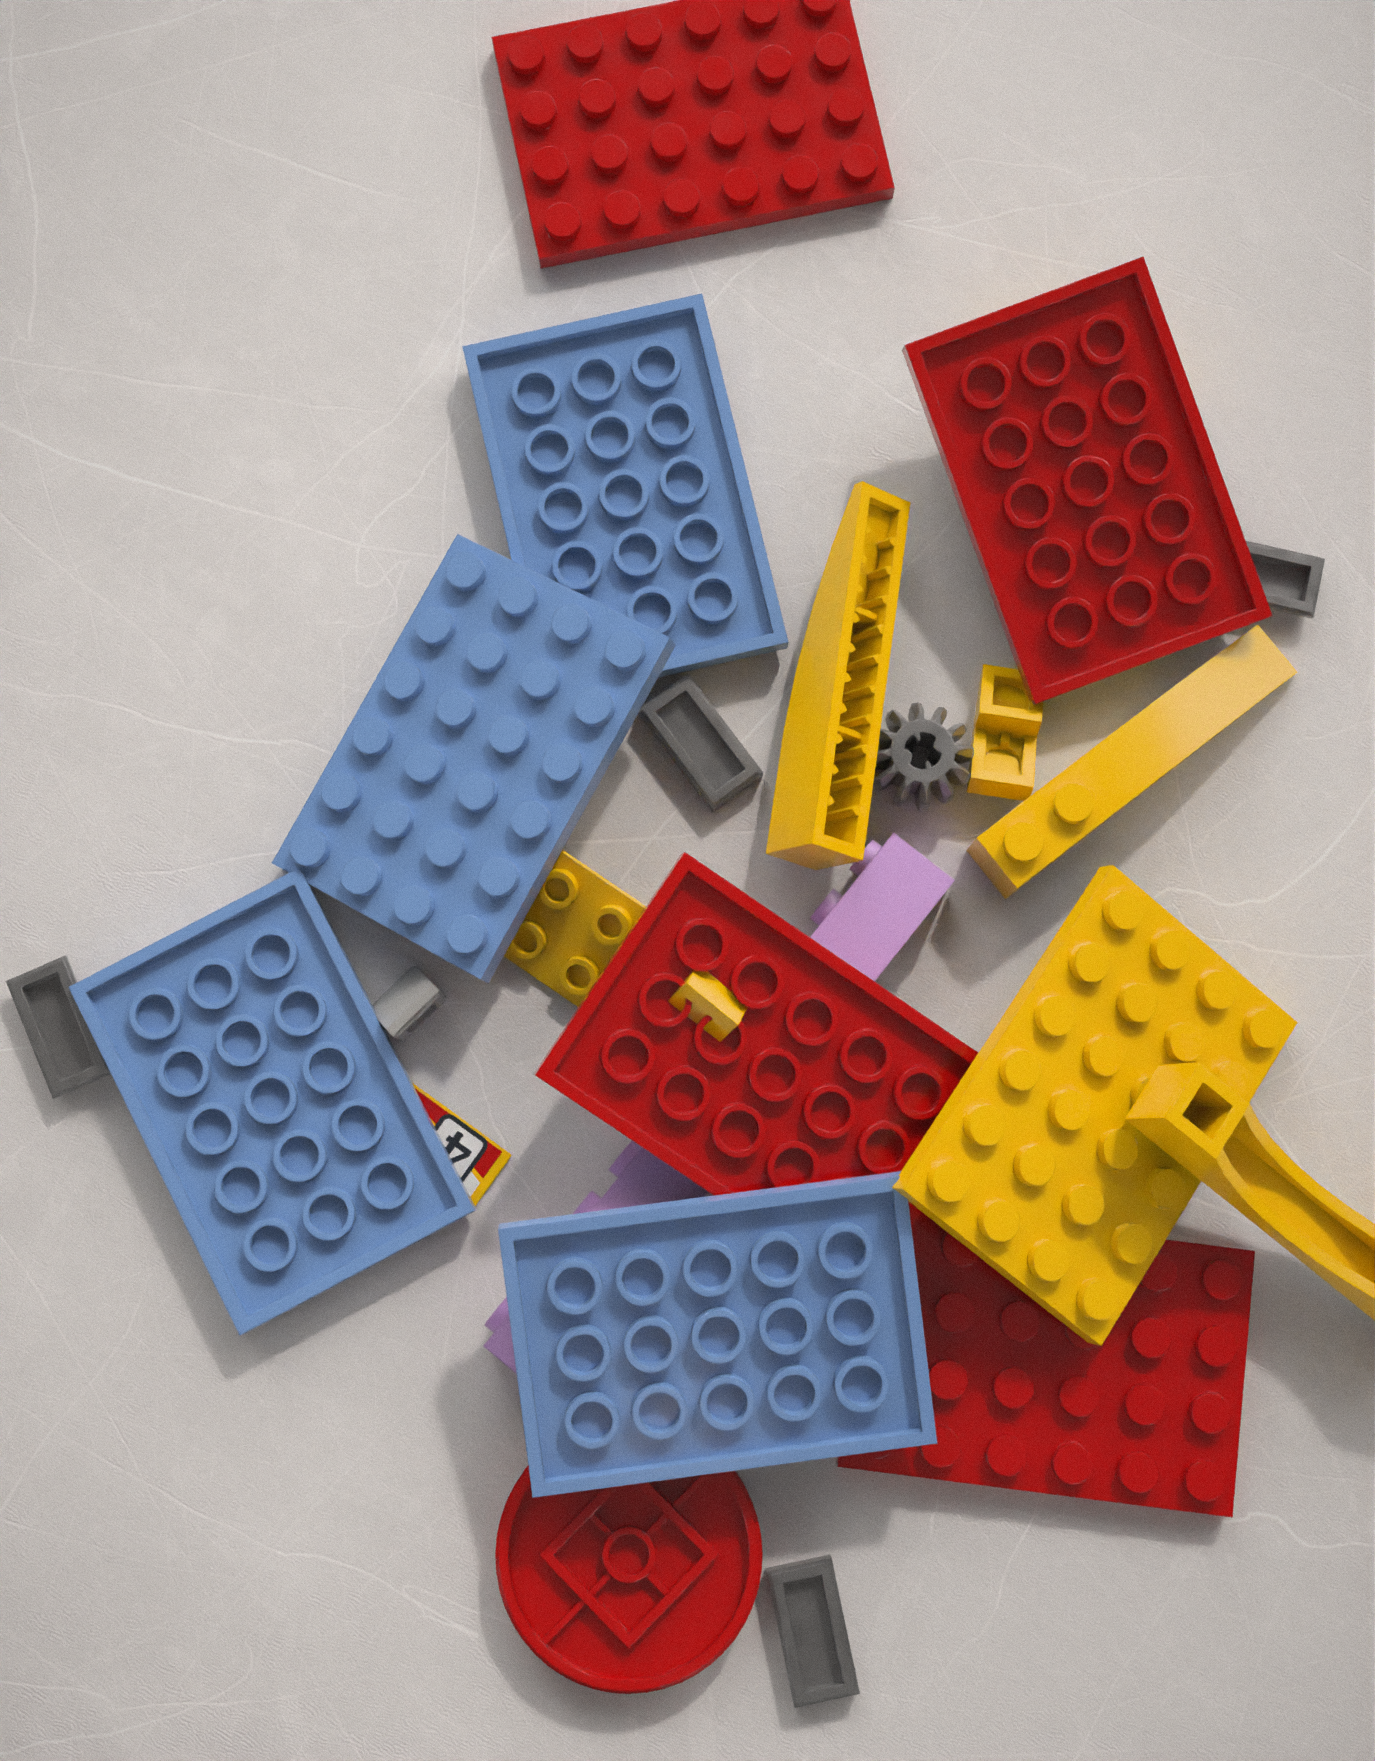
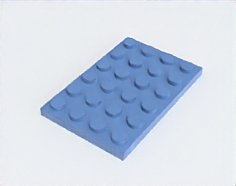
M702 293L462 346L512 561L670 637L676 646L658 678L788 648L789 642Z
M457 534L272 864L288 873L301 868L308 884L478 979L489 983L674 650L675 643L670 637Z
M301 868L276 879L69 986V990L239 1336L254 1330L477 1211L383 1025L378 1021L375 1010L312 886L308 884Z
M901 1171L500 1223L498 1234L532 1497L937 1444L909 1204L906 1197L892 1188L900 1178L898 1175Z

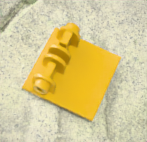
M562 850L504 957L579 1007L646 906Z

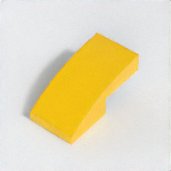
M987 664L982 666L971 747L974 748V757L969 761L968 772L971 776L967 782V793L1025 801L1032 794L1035 777L1036 743L1042 723L1043 701L1034 705L1031 700L1029 701L1018 669Z

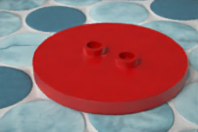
M529 1466L524 1469L505 1503L499 1522L495 1551L496 1575L504 1607L514 1628L530 1650L561 1676L594 1690L618 1694L648 1693L669 1688L697 1675L717 1660L736 1639L753 1608L760 1584L763 1557L758 1517L751 1496L737 1471L533 1498Z

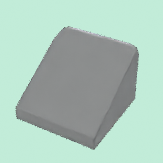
M413 966L372 1006L378 1021L394 1038L399 1041H406L446 1002L445 998L447 996L418 967Z

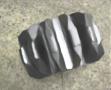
M919 702L911 704L908 721L896 710H891L886 715L885 721L889 731L880 729L878 749L880 750L877 752L875 769L886 770L880 773L874 780L873 787L876 791H882L894 784L898 789L893 796L892 804L896 807H901L904 804L909 793L915 794V805L919 812H925L930 807L931 792L938 801L948 804L955 796L951 784L965 786L969 781L970 773L959 764L971 761L974 757V748L968 745L954 744L962 738L967 729L963 723H958L946 730L942 726L947 716V710L944 707H938L931 720L924 718V709ZM917 745L929 750L927 762L922 769L915 768L910 764L912 753Z

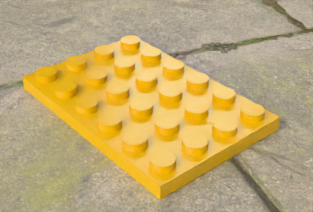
M1114 865L1099 867L898 1175L900 1178L892 1188L906 1197L911 1204L1086 1342L1102 1346L1201 1183L1200 1179L1126 1121L1125 1117L1158 1065L1200 1062L1240 1096L1250 1102L1298 1022Z

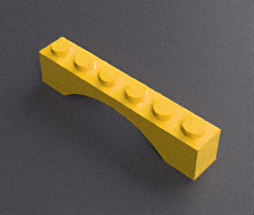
M1196 1062L1158 1065L1125 1117V1120L1375 1321V1224L1331 1194L1293 1162L1262 1126L1251 1104L1203 1064Z

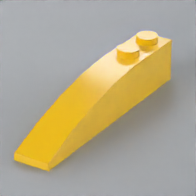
M864 481L854 484L811 610L794 676L783 730L766 847L767 855L813 870L863 861L910 512V502Z
M1256 625L979 835L966 851L1006 900L1289 680L1297 671L1260 626Z

